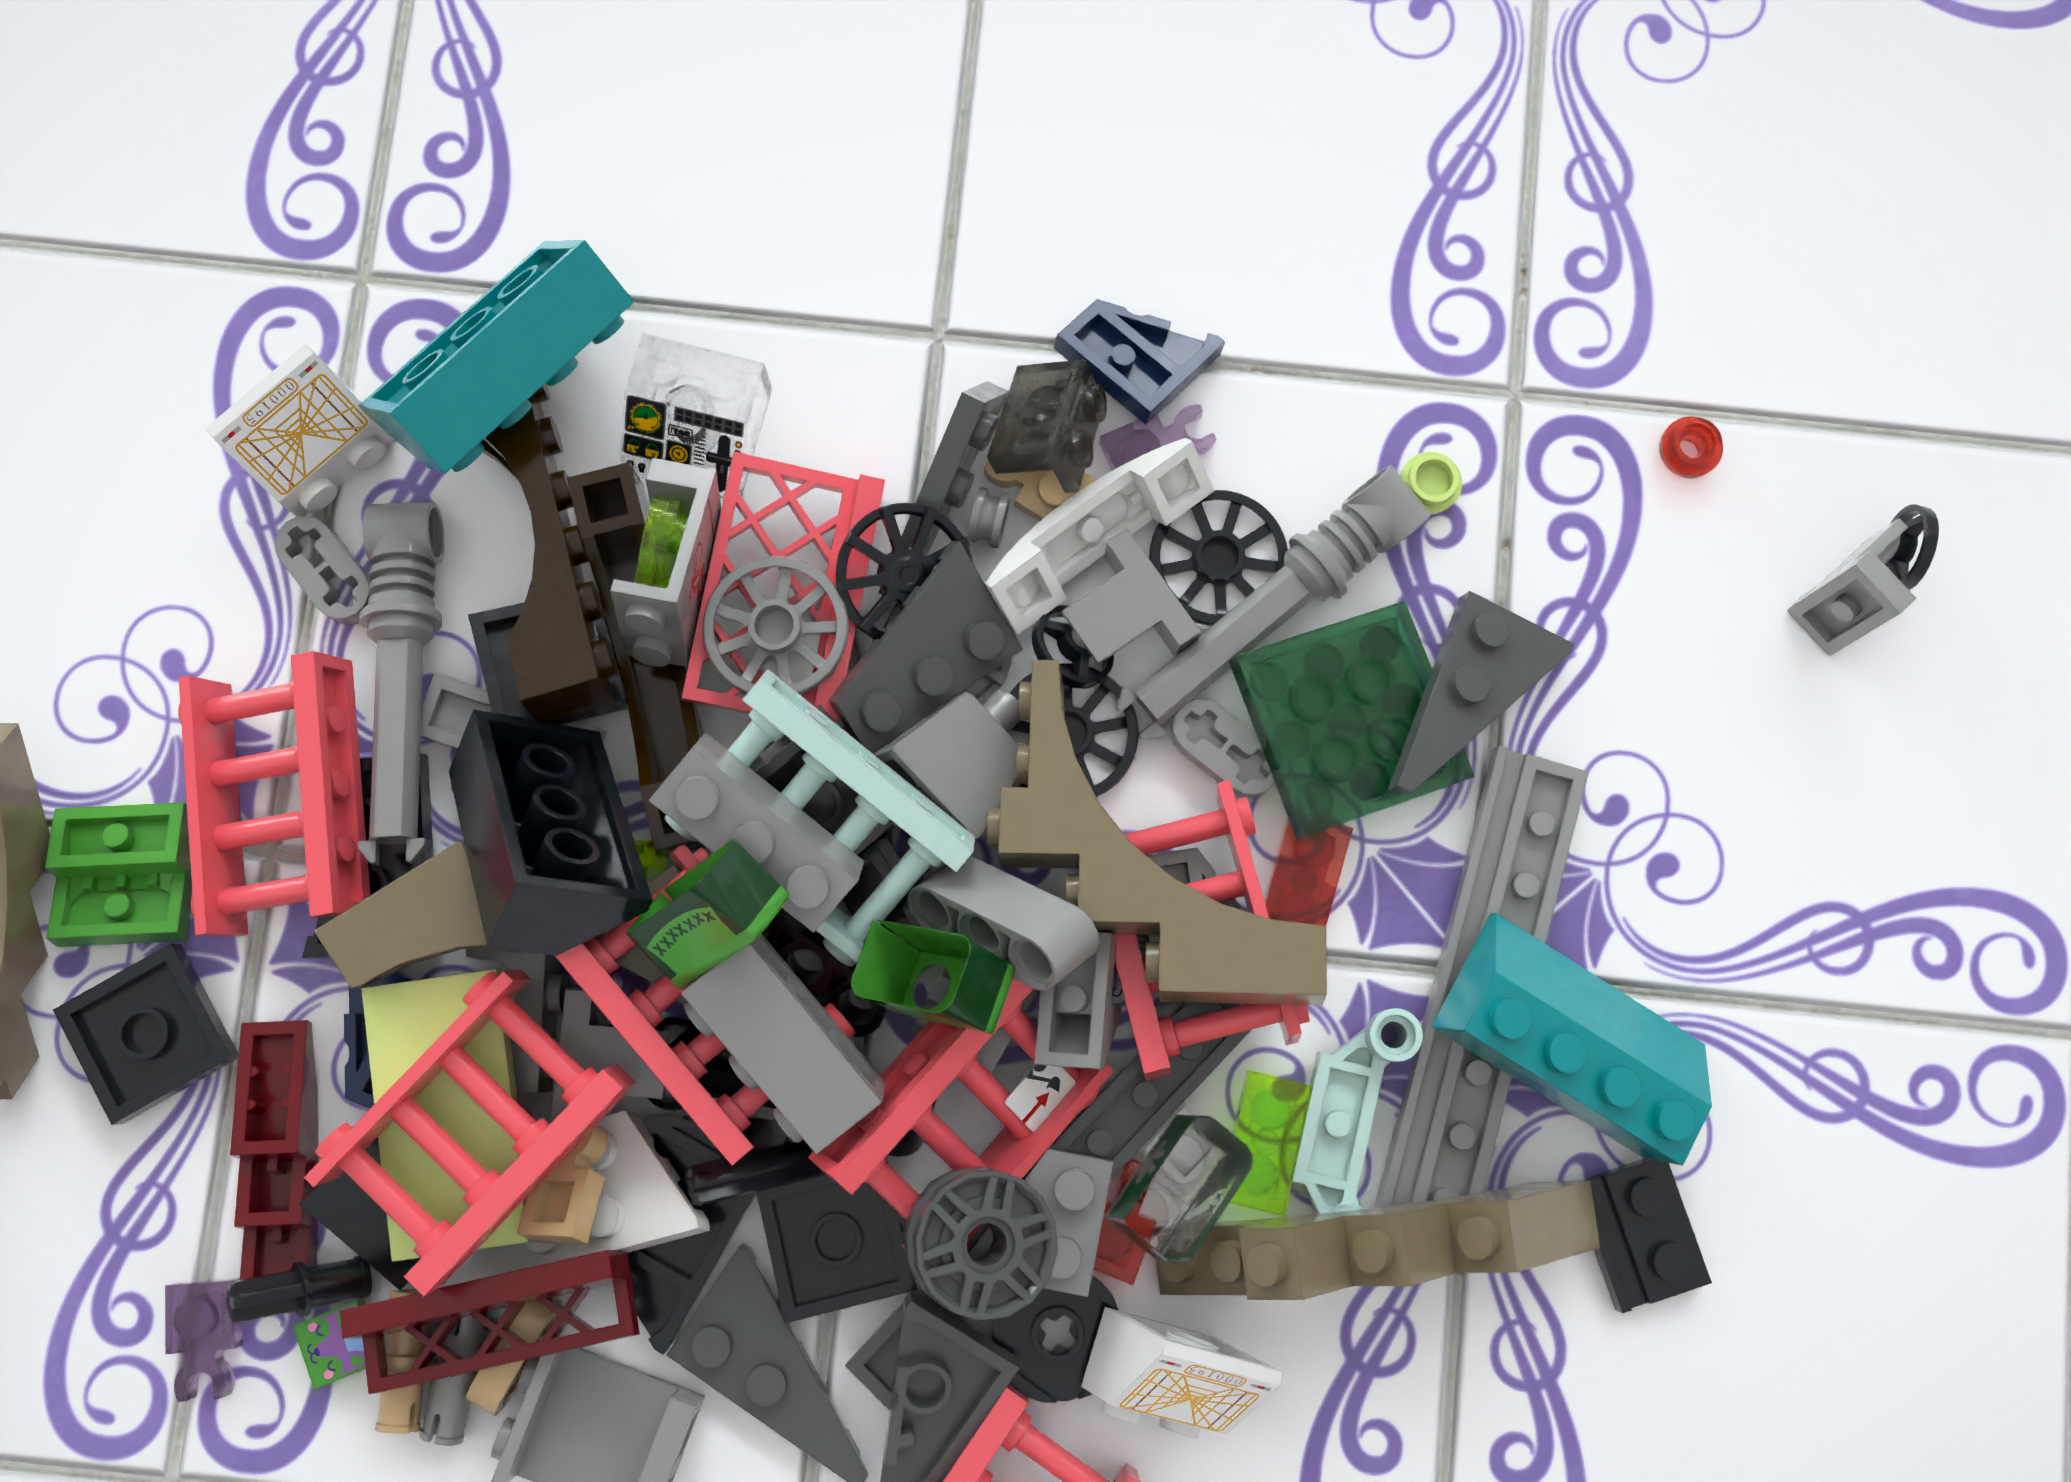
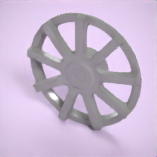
M784 556L755 559L744 563L730 572L721 580L710 596L703 618V640L711 663L726 682L744 694H747L755 685L752 682L769 655L776 658L779 678L800 695L809 692L828 677L830 678L836 671V667L845 652L849 634L846 606L834 583L813 565L799 559ZM780 567L776 598L766 600L750 573L764 568ZM793 569L810 576L818 582V585L795 605H791L787 601ZM739 579L756 605L751 613L720 603L728 589ZM828 594L835 609L836 621H804L802 615ZM715 615L746 624L748 626L747 633L716 644L714 636ZM836 633L833 648L826 660L802 641V637L805 634ZM754 645L756 652L742 676L739 677L726 665L721 656ZM790 651L798 652L818 670L806 679L792 684L787 658Z

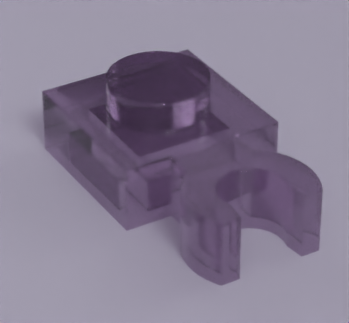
M1194 404L1181 409L1176 415L1173 424L1163 427L1158 414L1147 425L1138 419L1101 435L1099 445L1113 471L1137 457L1184 438L1191 440L1198 455L1203 456L1214 448L1217 438L1214 433L1199 439L1192 438L1187 434L1185 427L1201 419L1203 413L1201 405Z
M240 1278L177 1282L165 1285V1354L185 1353V1365L179 1370L174 1381V1393L178 1402L188 1401L197 1397V1378L201 1372L206 1373L212 1379L213 1399H221L232 1393L235 1385V1374L230 1363L224 1359V1350L234 1349L243 1345V1322L236 1323L231 1320L227 1310L226 1298L228 1286Z

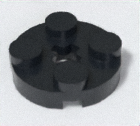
M1092 1274L1088 1297L1043 1288L1029 1305L1008 1317L993 1319L992 1341L1018 1357L1020 1369L1010 1382L1017 1391L1042 1403L1070 1401L1075 1398L1082 1399L1092 1395L1081 1385L1104 1308L1108 1307L1118 1310L1114 1296L1102 1281ZM1062 1315L1067 1316L1072 1320L1069 1332L1075 1338L1074 1343L1069 1348L1065 1345L1057 1344L1052 1351L1045 1348L1042 1343L1045 1340L1046 1333L1040 1327L1041 1323L1047 1317L1057 1321Z

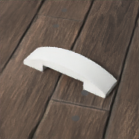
M1187 438L1172 442L1137 457L1107 473L1055 508L1013 546L993 570L985 584L1016 635H1019L1038 621L1042 615H1046L1068 599L1061 586L1104 556L1108 541L1126 529L1131 534H1134L1153 519L1167 526L1215 491L1193 442Z

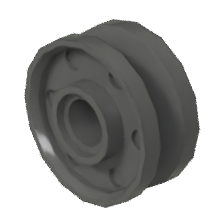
M983 1166L952 1169L929 1182L911 1205L903 1231L905 1262L917 1286L935 1302L952 1313L979 1321L1008 1317L1032 1303L1050 1280L1058 1253L1056 1222L1043 1196L1022 1178ZM987 1223L993 1232L992 1247L985 1256L972 1260L967 1252L968 1236L975 1227Z

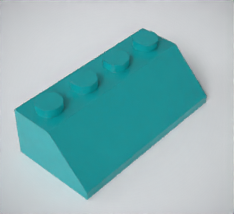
M586 240L544 241L358 406L428 469L444 474L450 469L454 472H459L472 464L482 454L485 447L481 441L498 426L502 429L512 426L530 410L532 404L528 399L545 383L548 386L556 385L570 375L578 365L575 356L591 341L594 344H599L615 334L624 323V319L620 315L635 301Z
M1491 913L1431 1027L1639 1156L1683 1166L1712 1108L1705 1044L1499 914Z

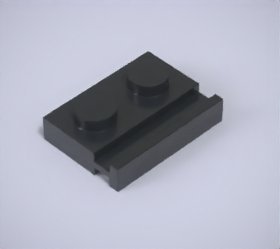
M1644 1158L1586 1179L1591 1182L1600 1248L1594 1249L1616 1311L1626 1313L1632 1311L1631 1308L1646 1303L1652 1304L1712 1283L1669 1163Z

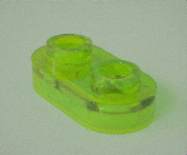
M661 496L653 498L644 527L634 583L667 589L672 574L675 554H678L688 516L682 515V501Z

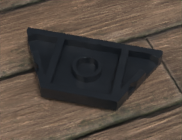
M653 1113L647 1116L643 1124L654 1138L655 1150L660 1156L669 1160L681 1178L677 1182L694 1209L703 1211L710 1225V1231L628 1253L637 1316L651 1336L648 1340L654 1350L664 1355L669 1350L757 1194L754 1192L701 1206L693 1205L685 1187L686 1169L693 1165L723 1159L724 1157L689 1115ZM748 1118L752 1124L742 1133L754 1146L749 1152L786 1144L789 1137L779 1126L776 1119Z

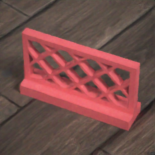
M733 452L683 688L682 701L749 714L753 709L742 700L744 697L737 696L742 692L736 688H732L726 693L697 688L702 664L710 660L705 651L703 640L704 612L710 596L720 582L722 568L724 567L728 574L736 569L726 555L728 542L751 528L769 556L784 557L791 556L813 542L827 562L825 575L836 586V563L841 545L849 531L861 518L871 511L880 508L885 484L884 479L860 474L859 479H853ZM743 471L770 477L782 497L753 514L739 494ZM785 481L802 485L791 491ZM814 488L842 493L838 515L815 528L797 501L798 498ZM788 505L807 534L778 552L759 522ZM736 506L745 520L731 528ZM877 522L870 525L859 536L860 539L871 546L873 545ZM834 529L830 549L821 536ZM853 548L847 564V579L866 576L870 558ZM770 568L756 570L750 574L754 579ZM792 573L790 587L795 595L787 600L788 603L791 605L797 604L818 585V582H814L803 589ZM739 579L728 589L723 598L738 589L753 610L756 605ZM864 588L848 590L858 612ZM828 594L820 600L818 610L813 605L807 611L813 622L836 621L835 609ZM849 617L848 641L836 671L816 688L801 695L814 707L821 704L836 723L838 715L830 704L829 699L847 675L856 626ZM716 619L714 621V634L719 643L741 636L748 631V626L746 625L727 637ZM836 633L820 634L817 654L825 660L833 648ZM737 650L728 653L740 673L743 674L747 665ZM815 666L813 669V673L818 670V668H816ZM764 668L758 672L752 682L753 684H756L761 678Z

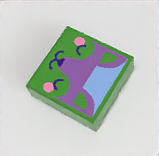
M364 1298L293 1325L314 1390L366 1369L362 1338L342 1339L339 1310L365 1305Z

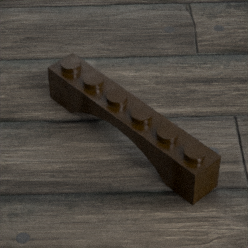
M545 383L528 399L532 407L518 422L506 429L498 426L481 443L485 447L483 453L497 461L521 484L531 511L535 542L532 580L522 612L506 642L520 701L535 720L547 722L614 702L609 678L618 676V667L608 639L599 640L595 620L604 618V611L594 582H585L581 564L589 562L580 537L578 525L571 526L567 509L573 508V503L567 482L568 475L565 470L557 471L554 455L563 453V446L552 416L544 418L541 402L550 400L548 386Z
M630 462L567 477L580 537L602 602L621 674L634 738L639 786L654 850L666 858H670L668 855L684 844L691 852L697 851L700 847L706 849L707 847L698 840L693 842L678 834L665 820L666 814L648 801L691 748L704 735L697 704L681 700L688 667L675 664L654 667L643 664L632 656H627L610 591L614 579L664 589L668 587L644 484Z

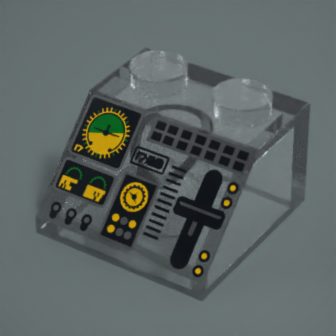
M642 333L624 391L619 464L630 462L639 478L643 479L646 478L652 458L716 469L720 498H724L733 452L754 456L773 389L765 363ZM745 471L742 473L739 487L741 497L743 496L749 472Z

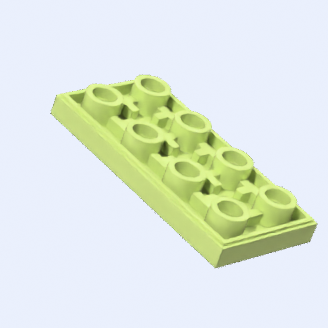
M502 969L361 988L374 1104L469 1007L462 1000L471 987L491 971H494L499 976L503 972ZM491 1019L463 1049L518 1103L511 1038ZM444 1070L414 1099L487 1172L494 1168L502 1175L519 1157L512 1149L516 1141ZM395 1121L378 1136L381 1167L438 1223L445 1219L453 1226L470 1208L463 1200L466 1192ZM526 1199L478 1249L531 1241L517 1234ZM387 1215L392 1262L420 1258L413 1251L417 1243Z

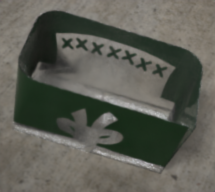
M1174 1114L1103 1218L1152 1258L1172 1263H1185L1195 1255L1249 1174L1253 1163L1251 1151L1245 1143L1213 1117ZM1182 1135L1193 1138L1200 1145L1204 1156L1201 1172L1195 1179L1187 1183H1178L1171 1180L1162 1169L1163 1163ZM1148 1189L1158 1193L1163 1198L1167 1207V1219L1159 1233L1152 1237L1142 1238L1125 1224L1124 1219L1129 1215L1144 1191ZM1185 1204H1186L1187 1206H1189L1188 1209L1186 1210V1212H1185Z

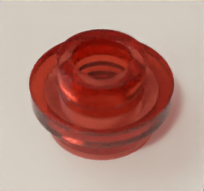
M1688 416L1677 419L1661 435L1659 441L1660 457L1664 465L1672 473L1680 477L1692 479L1702 477L1711 472L1722 458L1723 441L1721 433L1712 422L1704 418ZM1681 441H1689L1696 446L1697 458H1690L1682 451L1680 447Z

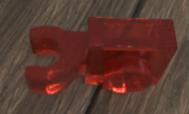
M1132 1158L1123 1168L1113 1202L1106 1200L1093 1268L1097 1272L1130 1285H1134L1146 1250L1109 1220L1124 1223L1148 1244L1157 1223L1155 1218L1139 1213L1151 1181L1125 1218H1107L1136 1174L1139 1172L1135 1181L1137 1184L1142 1180L1147 1170L1148 1176L1154 1171L1152 1166Z

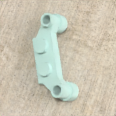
M1393 1008L1376 1013L1364 1029L1331 1054L1317 1052L1289 1176V1180L1303 1185L1316 1214L1366 1209L1360 1206L1357 1193L1384 1068L1390 1062L1405 1061L1413 1057L1420 1049L1423 1040V1031L1418 1019L1404 1009ZM1387 1023L1391 1024L1397 1032V1040L1392 1047L1386 1046L1381 1039L1382 1028Z

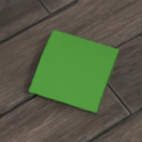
M184 802L56 808L45 863V869L56 877L46 939L56 947L187 941L192 895L187 805Z

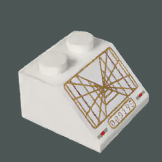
M306 343L205 428L207 433L278 503L297 517L320 511L329 505L336 497L338 487L357 471H365L374 466L385 454L386 446L394 440L358 406L362 401Z
M1105 1307L1081 1387L1104 1401L1101 1411L1111 1417L1133 1424H1140L1143 1414L1160 1418V1427L1178 1435L1196 1439L1198 1438L1200 1428L1227 1435L1280 1386L1284 1372L1218 1337Z

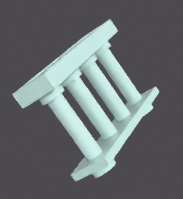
M768 669L742 699L753 708L749 713L752 721L728 751L750 767L773 738L781 740L786 735L806 751L802 756L805 764L781 792L792 803L802 810L826 780L834 782L837 777L859 794L855 798L858 806L833 835L845 846L855 852L878 823L886 825L889 820H892L911 836L907 841L910 849L851 918L836 907L816 930L825 937L823 944L826 949L840 962L853 967L858 962L872 921L880 925L881 923L877 920H885L930 865L938 867L944 862L957 872L974 852L975 836ZM665 815L667 823L678 834L690 841H697L696 838Z

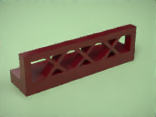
M604 1250L437 1288L424 1297L418 1292L339 1310L342 1339L362 1338L368 1394L383 1393L640 1335L628 1252ZM613 1284L619 1324L595 1329L574 1314L590 1289ZM573 1293L565 1306L552 1298ZM538 1301L555 1313L557 1318L541 1341L529 1344L511 1331L509 1327L525 1303ZM507 1308L499 1320H496L487 1313ZM472 1316L489 1328L491 1332L475 1356L462 1358L443 1343L460 1318ZM441 1323L433 1335L422 1328L423 1326ZM567 1324L580 1331L579 1333L559 1337ZM406 1331L423 1343L425 1347L409 1371L388 1376L384 1335ZM501 1339H504L513 1346V1348L493 1352ZM435 1354H438L447 1361L446 1363L427 1367Z

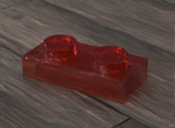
M1291 810L1288 813L1264 898L1270 919L1322 926L1327 925L1353 828L1295 810Z

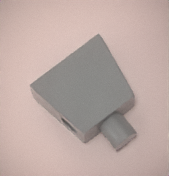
M998 689L982 705L974 695L965 692L946 702L873 754L973 834L975 840H977L987 827L989 808H999L1001 787H1012L1017 778L1018 743L1009 732L1020 721L1019 701L1007 691Z

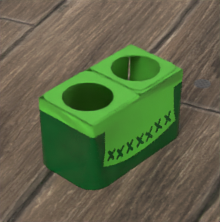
M732 839L664 889L673 899L672 902L660 892L653 900L648 912L641 914L627 930L626 935L678 989H681L715 965H719L758 939L786 903L787 897L790 894L735 839Z
M877 920L903 938L901 939L875 921H872L851 979V987L855 995L900 1015L994 1034L1013 979L1014 966L961 934ZM934 964H941L947 968L950 974L949 990L944 999L935 1007L930 1009L920 1008L915 1003L913 996L915 982L925 968Z

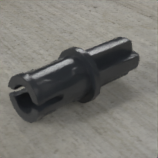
M360 1256L309 1267L302 1261L294 1262L289 1271L232 1282L227 1289V1310L233 1322L242 1323L290 1312H296L299 1317L308 1316L314 1307L354 1298H367L372 1291L370 1265Z

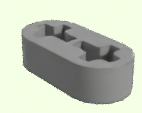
M298 516L286 521L278 530L275 538V551L281 563L322 613L335 622L344 625L359 624V612L368 605V598L371 596L369 593V583L371 582L369 574L339 536L319 519L310 516ZM305 535H309L314 540H317L314 544L315 548L325 560L319 566L300 554L303 549L298 541ZM336 575L351 587L356 586L352 591L356 601L349 607L340 602L335 603L340 596L329 580Z
M1196 699L1189 701L1177 712L1171 727V737L1174 745L1185 757L1218 783L1230 780L1235 795L1240 798L1246 796L1250 799L1262 796L1275 784L1280 774V761L1277 752L1270 744L1222 706L1208 699ZM1204 715L1211 717L1214 723L1211 726L1210 732L1224 743V746L1219 749L1205 738L1200 739L1196 744L1190 742L1187 738L1190 726L1184 720L1188 716L1197 721ZM1231 749L1246 760L1253 754L1260 756L1264 762L1259 770L1266 777L1265 780L1261 782L1256 778H1252L1246 784L1241 782L1236 777L1241 767L1226 752Z

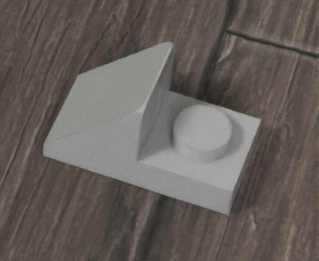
M1098 932L1100 943L1097 952L1053 988L1047 991H1040L1034 1064L1104 1069L1122 1011V1007L1112 1003L1116 935Z

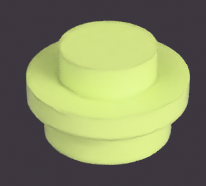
M1424 452L1414 456L1406 463L1400 474L1430 514H1438L1449 509L1458 499L1462 490V476L1459 468L1449 457L1437 452Z

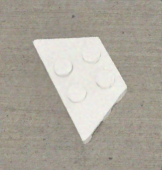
M624 1110L605 1116L597 1124L608 1131V1143L604 1154L592 1165L591 1169L605 1176L588 1244L529 1241L526 1243L477 1249L473 1254L465 1281L604 1250L629 1253L710 1231L709 1220L703 1211L694 1209L677 1183L681 1178L669 1160L657 1153L653 1144L654 1138L638 1114Z

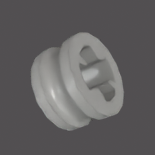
M979 487L968 528L967 540L969 542L976 543L978 539L985 538L990 542V547L998 549L1007 519L1011 494L1002 492V495L999 497H992L989 495L987 488Z

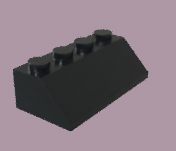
M473 709L450 766L449 776L487 948L507 950L514 953L528 952L557 956L648 912L653 899L600 731Z

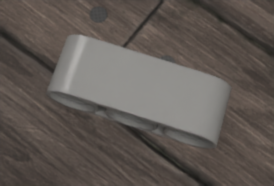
M970 856L957 872L945 864L914 886L908 893L910 912L920 927L964 935L1014 966V979L1039 991H1047L1053 988L1099 949L1098 931L1093 921L1083 910L973 856Z

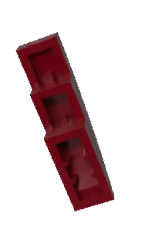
M308 1020L241 1023L230 1156L240 1159L234 1227L244 1230L239 1280L289 1271L291 1265L299 1261L304 1262L307 1267L316 1265L318 1220L299 1205L301 1198L313 1187L304 1177L319 1162V1157L315 1154V1150L318 1147V1119L312 1023Z

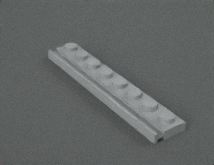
M1503 746L1493 749L1421 1026L1423 1031L1422 1044L1413 1057L1374 1208L1458 1197L1484 1191L1512 1077L1431 1026L1491 913L1499 914L1546 944L1589 771L1531 754L1523 755L1509 751V748Z

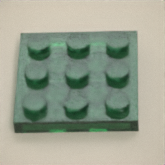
M1405 601L1235 655L1229 661L1297 841L1463 783L1475 777L1465 750L1462 748L1412 793H1404L1397 796L1387 791L1432 671Z

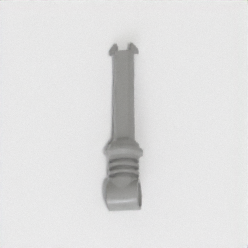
M1392 465L1375 474L1348 496L1342 503V510L1334 511L1329 517L1330 520H1324L1318 525V530H1312L1308 534L1296 533L1289 540L1290 549L1284 554V564L1280 570L1132 692L1128 685L1120 689L1116 705L1118 712H1122L1136 700L1153 720L1151 724L1137 734L1141 739L1163 738L1167 733L1161 725L1311 600L1325 601L1330 596L1340 599L1347 592V583L1353 578V572L1359 573L1365 568V562L1371 563L1378 556L1377 552L1384 553L1411 535L1430 517V512Z
M434 501L369 504L366 506L363 516L364 548L371 564L369 571L371 580L369 583V593L371 596L368 598V605L359 612V622L361 626L367 629L368 637L377 644L369 840L358 841V848L373 866H379L380 845H406V861L410 864H415L428 848V840L417 838L423 648L434 638V632H437L442 627V615L435 609L433 599L435 597V586L433 583L436 576L434 568L442 561L444 554V528L440 510Z

